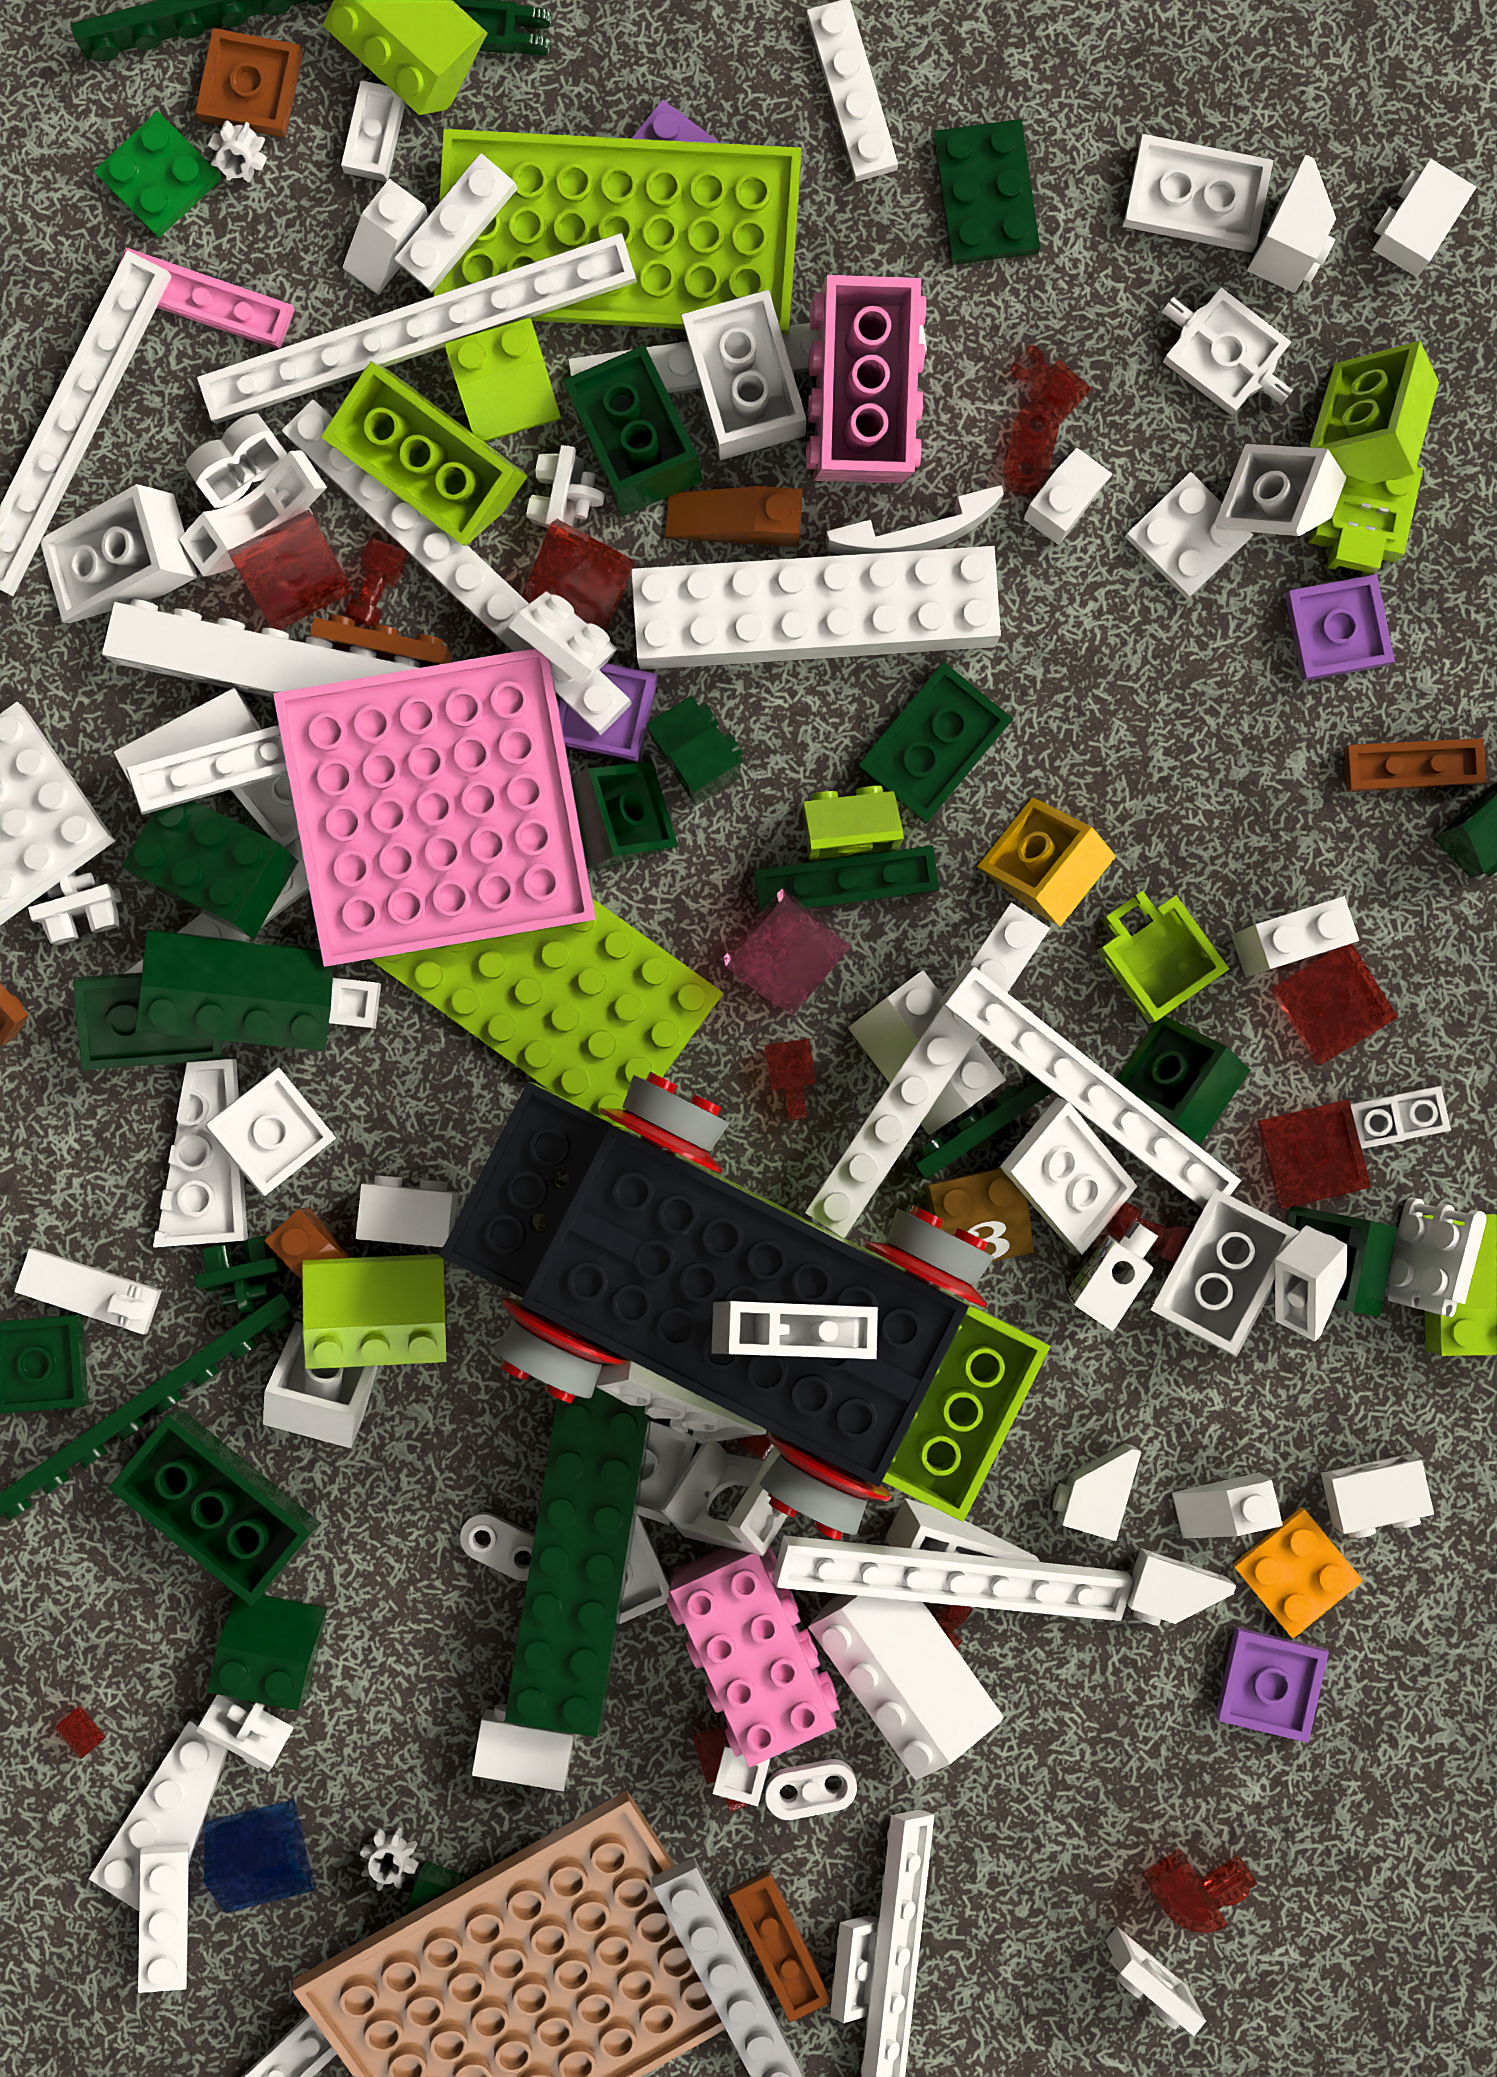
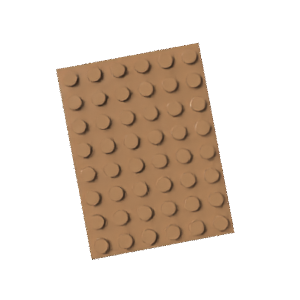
M628 1790L293 1979L292 1992L353 2077H643L725 2030L712 2001L653 1889L651 1877L674 1867L675 1864Z

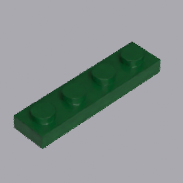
M933 845L754 870L760 917L933 893L940 890Z
M1029 1073L1028 1075L1032 1080L1031 1083L1019 1091L1012 1085L991 1099L995 1107L980 1117L977 1111H974L954 1125L958 1133L943 1143L938 1136L918 1149L916 1152L920 1159L913 1163L914 1167L923 1179H928L1053 1091Z

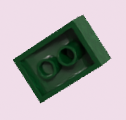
M645 344L562 380L621 517L703 482L698 454Z

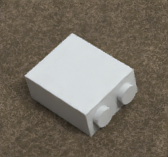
M1345 896L1255 924L1231 935L1245 977L1359 941Z

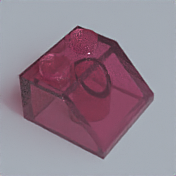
M782 888L725 955L724 959L726 967L756 992L794 1015L852 946Z

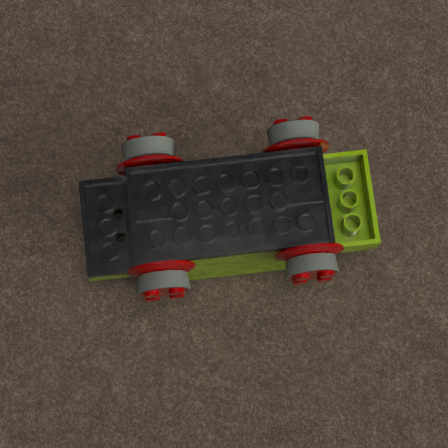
M649 1072L646 1080L633 1074L622 1106L624 1109L599 1108L598 1112L623 1126H618L528 1081L439 1254L440 1257L523 1298L522 1301L503 1297L501 1301L503 1307L513 1316L514 1321L494 1348L495 1352L504 1359L500 1368L522 1380H527L529 1375L547 1383L546 1392L562 1401L572 1403L576 1396L583 1398L592 1397L602 1363L624 1365L628 1359L770 1431L766 1437L781 1454H779L759 1483L769 1493L768 1496L771 1499L768 1504L791 1517H796L798 1512L816 1521L813 1526L815 1529L836 1540H841L844 1533L857 1534L868 1499L886 1502L891 1499L892 1494L880 1485L881 1482L964 1522L1051 1347L1044 1341L952 1294L954 1293L986 1308L988 1303L973 1286L976 1285L994 1259L993 1256L984 1252L988 1242L959 1228H956L952 1236L940 1230L943 1219L914 1205L909 1213L897 1208L886 1240L889 1243L864 1241L862 1246L865 1248L842 1238L717 1174H721L723 1169L707 1151L710 1152L730 1124L717 1117L721 1107L694 1094L689 1103L674 1095L678 1087L676 1084L652 1072ZM560 1170L566 1171L570 1176V1183L566 1188L560 1187L556 1182V1175ZM538 1213L545 1215L548 1220V1226L545 1230H540L535 1226L534 1219ZM737 1301L878 1307L876 1359L713 1354V1302Z

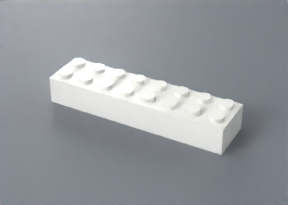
M995 546L632 569L637 660L640 670L995 647L1001 636Z

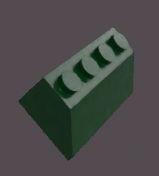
M147 929L136 1017V1031L325 1051L331 1012L333 965L324 967L321 950Z

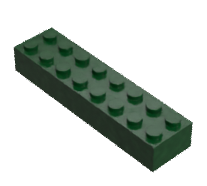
M602 1363V1367H603V1366L614 1365V1364ZM596 1385L591 1398L576 1396L572 1403L557 1398L504 1722L597 1738L604 1722L652 1417L644 1413L645 1406L629 1405L599 1389Z

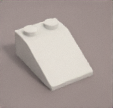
M769 290L682 314V321L719 459L724 460L804 437L807 419Z
M136 484L41 539L40 543L62 622L72 623L112 611L114 602L130 605L131 599L146 601L156 598L197 578L193 560L179 541L185 532L174 494Z

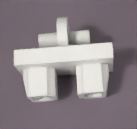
M561 445L560 454L538 455L535 469L536 478L540 483L553 484L551 497L532 495L529 498L526 515L532 523L549 528L556 537L570 539L574 516L579 519H587L589 506H602L605 495L602 491L593 488L596 475L591 472H584L586 462L575 455V447Z
M74 871L47 891L50 898L63 894L65 897L29 907L31 920L42 924L50 943L54 945H61L79 938L73 916L85 912L92 932L98 933L118 928L119 917L116 903L122 902L119 888L112 890L109 884L82 891L83 888L95 885L94 877L91 872L77 876Z
M217 1694L196 1732L203 1735L204 1739L216 1746L221 1745L243 1757L244 1761L256 1768L261 1767L269 1772L294 1727L263 1710L265 1704L256 1702L253 1705L246 1700Z

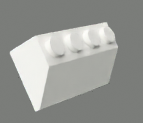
M840 1594L830 1600L808 1626L915 1781L950 1765L1004 1718L923 1602Z

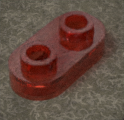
M1033 404L1023 408L1018 413L1013 425L1002 475L1006 486L1011 491L1020 495H1029L1037 492L1043 486L1048 476L1059 431V422L1055 413L1044 405ZM1034 420L1040 421L1044 425V430L1035 432L1030 428L1029 423ZM1029 463L1032 465L1034 473L1030 475L1021 473L1019 465Z

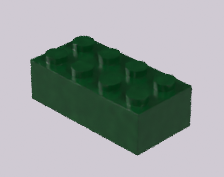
M182 1408L168 1414L108 1487L109 1490L251 1607L268 1591L322 1524Z

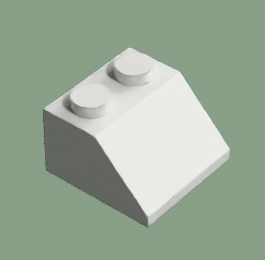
M1305 155L1284 192L1247 269L1248 272L1293 293L1296 292L1303 280L1309 283L1312 282L1320 265H1323L1335 242V238L1328 235L1336 217L1314 158Z
M1245 444L1214 525L1217 529L1300 536L1332 517L1347 477L1330 451L1325 448Z
M296 1322L265 1389L263 1425L352 1448L365 1415L378 1366L306 1369L303 1323Z

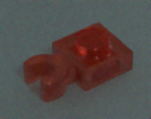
M1030 344L1025 354L1034 361V367L1024 369L1014 361L1010 367V372L1017 380L1031 382L1035 385L1029 391L1028 397L1061 425L1089 395L1092 388L1060 359L1049 368L1045 364L1042 351Z

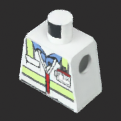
M1134 1221L1120 1242L1108 1235L1066 1293L1072 1303L1113 1331L1152 1273L1153 1267L1143 1257L1158 1236L1137 1221ZM1126 1261V1267L1121 1273L1112 1274V1268L1117 1262Z

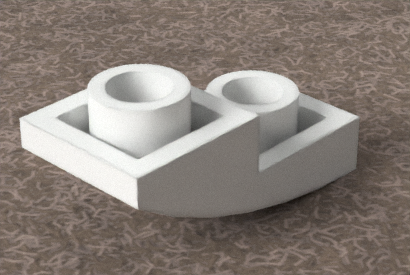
M1441 1086L1350 1104L1359 1149L1451 1131Z

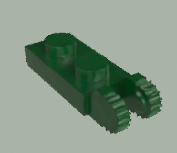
M453 0L488 33L479 51L514 54L516 51L520 54L532 55L549 54L550 41L545 36L516 32L517 24L522 27L549 29L552 25V14L548 9L517 5L516 2Z

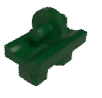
M259 1236L243 1241L247 1264L232 1266L229 1246L222 1245L202 1249V1274L194 1275L196 1289L205 1288L206 1292L234 1287V1291L221 1293L222 1305L225 1307L238 1304L241 1314L245 1316L255 1312L256 1299L269 1297L266 1283L252 1286L251 1283L287 1275L285 1262L278 1259L274 1250L264 1241L268 1236Z

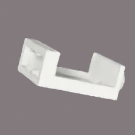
M718 1442L702 1443L660 1510L684 1537L764 1556L788 1516L768 1504L771 1499L768 1496L769 1493L759 1484L781 1453L773 1447L767 1459L761 1461L727 1454ZM733 1485L749 1487L728 1522L713 1519L709 1516V1507L719 1492Z

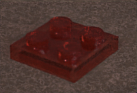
M309 509L228 551L231 560L273 629L280 630L354 592Z
M556 519L549 526L521 597L530 604L546 591L551 595H558L572 605L574 614L584 622L594 624L606 632L636 561L565 522Z
M1352 943L1333 949L1269 988L1316 1065L1324 1064L1398 1018Z
M1349 1099L1257 1120L1278 1208H1289L1371 1188Z

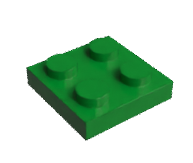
M156 111L94 170L96 176L158 239L222 179L219 172L159 111Z

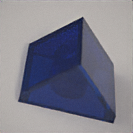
M295 1799L220 1817L204 1823V1885L225 1913L316 1890Z

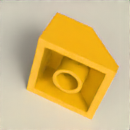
M1032 797L977 867L1033 912L1061 927L1115 859L1116 855L1093 827Z

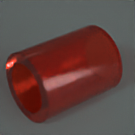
M81 1705L54 1727L80 1760L107 1737Z

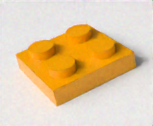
M1302 1507L1283 1521V1526L1276 1527L1231 1564L1292 1639L1363 1582L1344 1556Z

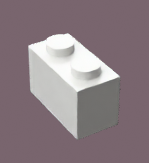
M1432 159L1427 163L1421 174L1412 170L1397 193L1399 197L1404 199L1398 210L1396 211L1389 207L1376 226L1374 232L1380 235V238L1372 250L1415 277H1418L1432 259L1473 194L1476 186Z
M375 1175L374 1184H361L356 1239L443 1247L455 1225L458 1192L447 1191L448 1182L420 1180V1187L413 1188L403 1187L401 1177Z
M1406 1454L1321 1473L1332 1525L1343 1534L1348 1533L1350 1538L1371 1536L1376 1533L1375 1527L1392 1524L1394 1528L1413 1527L1421 1523V1517L1434 1515L1422 1460L1413 1455Z
M507 1704L495 1705L494 1710L486 1709L481 1720L472 1776L564 1791L575 1734L504 1722Z

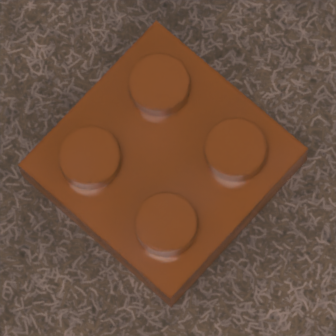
M213 28L195 109V115L198 120L223 126L227 120L232 126L244 125L245 122H248L250 129L254 132L286 138L303 58L301 46L299 44Z

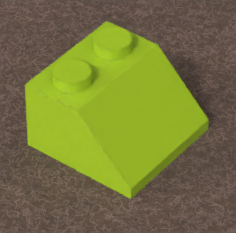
M531 317L444 343L472 433L483 442L561 419Z
M882 786L856 789V796L839 798L837 791L818 792L811 795L812 801L803 802L809 861L895 851L899 849L904 839L894 791L883 792Z

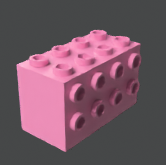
M827 275L821 291L814 292V298L810 304V330H818L817 340H813L812 348L809 349L808 375L816 377V388H812L811 395H808L807 423H815V436H810V441H807L806 469H814V481L903 483L915 472V467L920 466L921 439H916V421L922 418L923 393L917 391L918 373H922L924 368L925 348L924 344H919L920 325L925 324L926 296H921V278Z
M771 1545L764 1556L723 1547L675 1569L671 1588L668 1589L670 1598L666 1599L676 1625L684 1623L688 1630L689 1641L686 1642V1647L695 1668L704 1667L706 1670L709 1685L705 1686L713 1709L716 1713L724 1711L726 1715L725 1719L728 1729H725V1734L729 1745L736 1757L744 1755L749 1768L835 1729L834 1712L840 1709L836 1699L838 1695L828 1672L820 1673L818 1670L820 1662L817 1655L819 1653L808 1628L800 1630L798 1625L801 1622L798 1615L800 1611L791 1589L777 1588L772 1578L777 1558Z

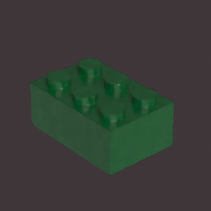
M192 800L154 811L121 867L147 886L254 939L299 860L280 843Z

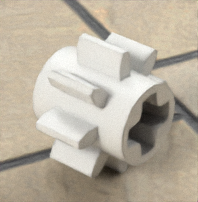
M227 120L221 128V134L213 133L208 144L211 149L217 151L211 161V165L218 166L229 181L232 178L243 177L247 182H250L254 175V169L262 170L267 157L259 152L265 139L264 137H257L255 132L250 129L248 122H245L244 125L232 126Z
M398 1828L395 1834L385 1836V1833L378 1829L374 1835L376 1846L365 1844L361 1850L360 1855L365 1859H369V1863L364 1867L361 1875L362 1877L370 1875L377 1882L376 1889L379 1891L384 1884L394 1883L397 1889H401L405 1882L403 1872L414 1874L417 1869L418 1862L409 1858L415 1851L417 1842L411 1841L406 1843L401 1838L402 1828ZM386 1853L394 1855L393 1866L384 1864Z

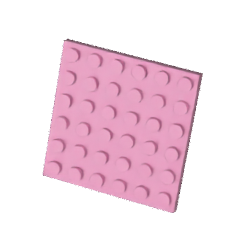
M536 648L273 693L324 967L596 920L551 663Z

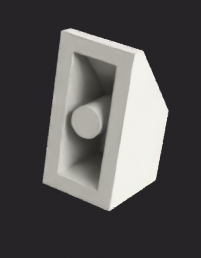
M388 179L361 214L343 264V269L379 295L401 267L395 261V256L428 218L429 215L425 205L391 179Z
M1076 448L1056 469L1031 502L1024 520L1060 545L1112 476V473Z
M1306 1225L1275 1258L1276 1322L1313 1341H1316L1321 1336L1346 1278L1347 1244Z
M1125 1443L1069 1474L1066 1485L1061 1483L1058 1485L1053 1500V1510L1058 1511V1521L1063 1526L1116 1541L1141 1451L1135 1446Z
M1260 1472L1172 1493L1182 1538L1241 1536L1283 1526L1272 1480Z
M1140 1548L1131 1576L1134 1582L1127 1605L1134 1610L1133 1617L1143 1622L1159 1626L1162 1619L1176 1624L1233 1595L1236 1585L1226 1576Z

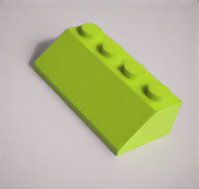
M373 361L369 362L321 436L326 442L463 546H467L505 511L528 477L526 473L390 370Z

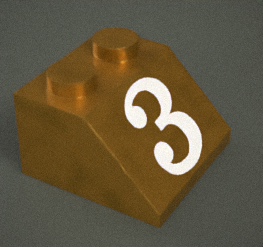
M1000 1167L925 1184L931 1214L944 1220L940 1230L953 1236L956 1228H959L988 1242L984 1252L994 1257L991 1262L1034 1253L1027 1198Z

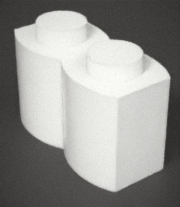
M257 413L244 416L235 421L226 430L222 439L210 441L200 446L191 454L185 466L214 508H221L241 498L252 482L266 479L285 458L287 453Z

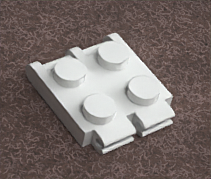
M1408 1198L1401 1216L1387 1284H1390L1388 1300L1452 1317L1455 1314L1457 1303L1465 1304L1486 1224L1485 1213L1477 1210L1463 1213L1455 1211L1451 1205L1439 1204L1437 1207L1425 1205L1421 1199ZM1422 1215H1433V1219L1423 1218ZM1453 1220L1465 1222L1464 1226L1452 1224Z

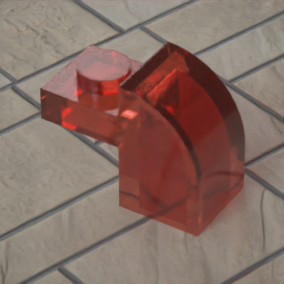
M1180 1848L1142 1872L1153 1894L1171 1920L1184 1929L1198 1933L1215 1932L1229 1926L1219 1909L1226 1904L1232 1906L1240 1903L1249 1895L1250 1889L1257 1885L1256 1880L1239 1855H1236L1199 1879Z

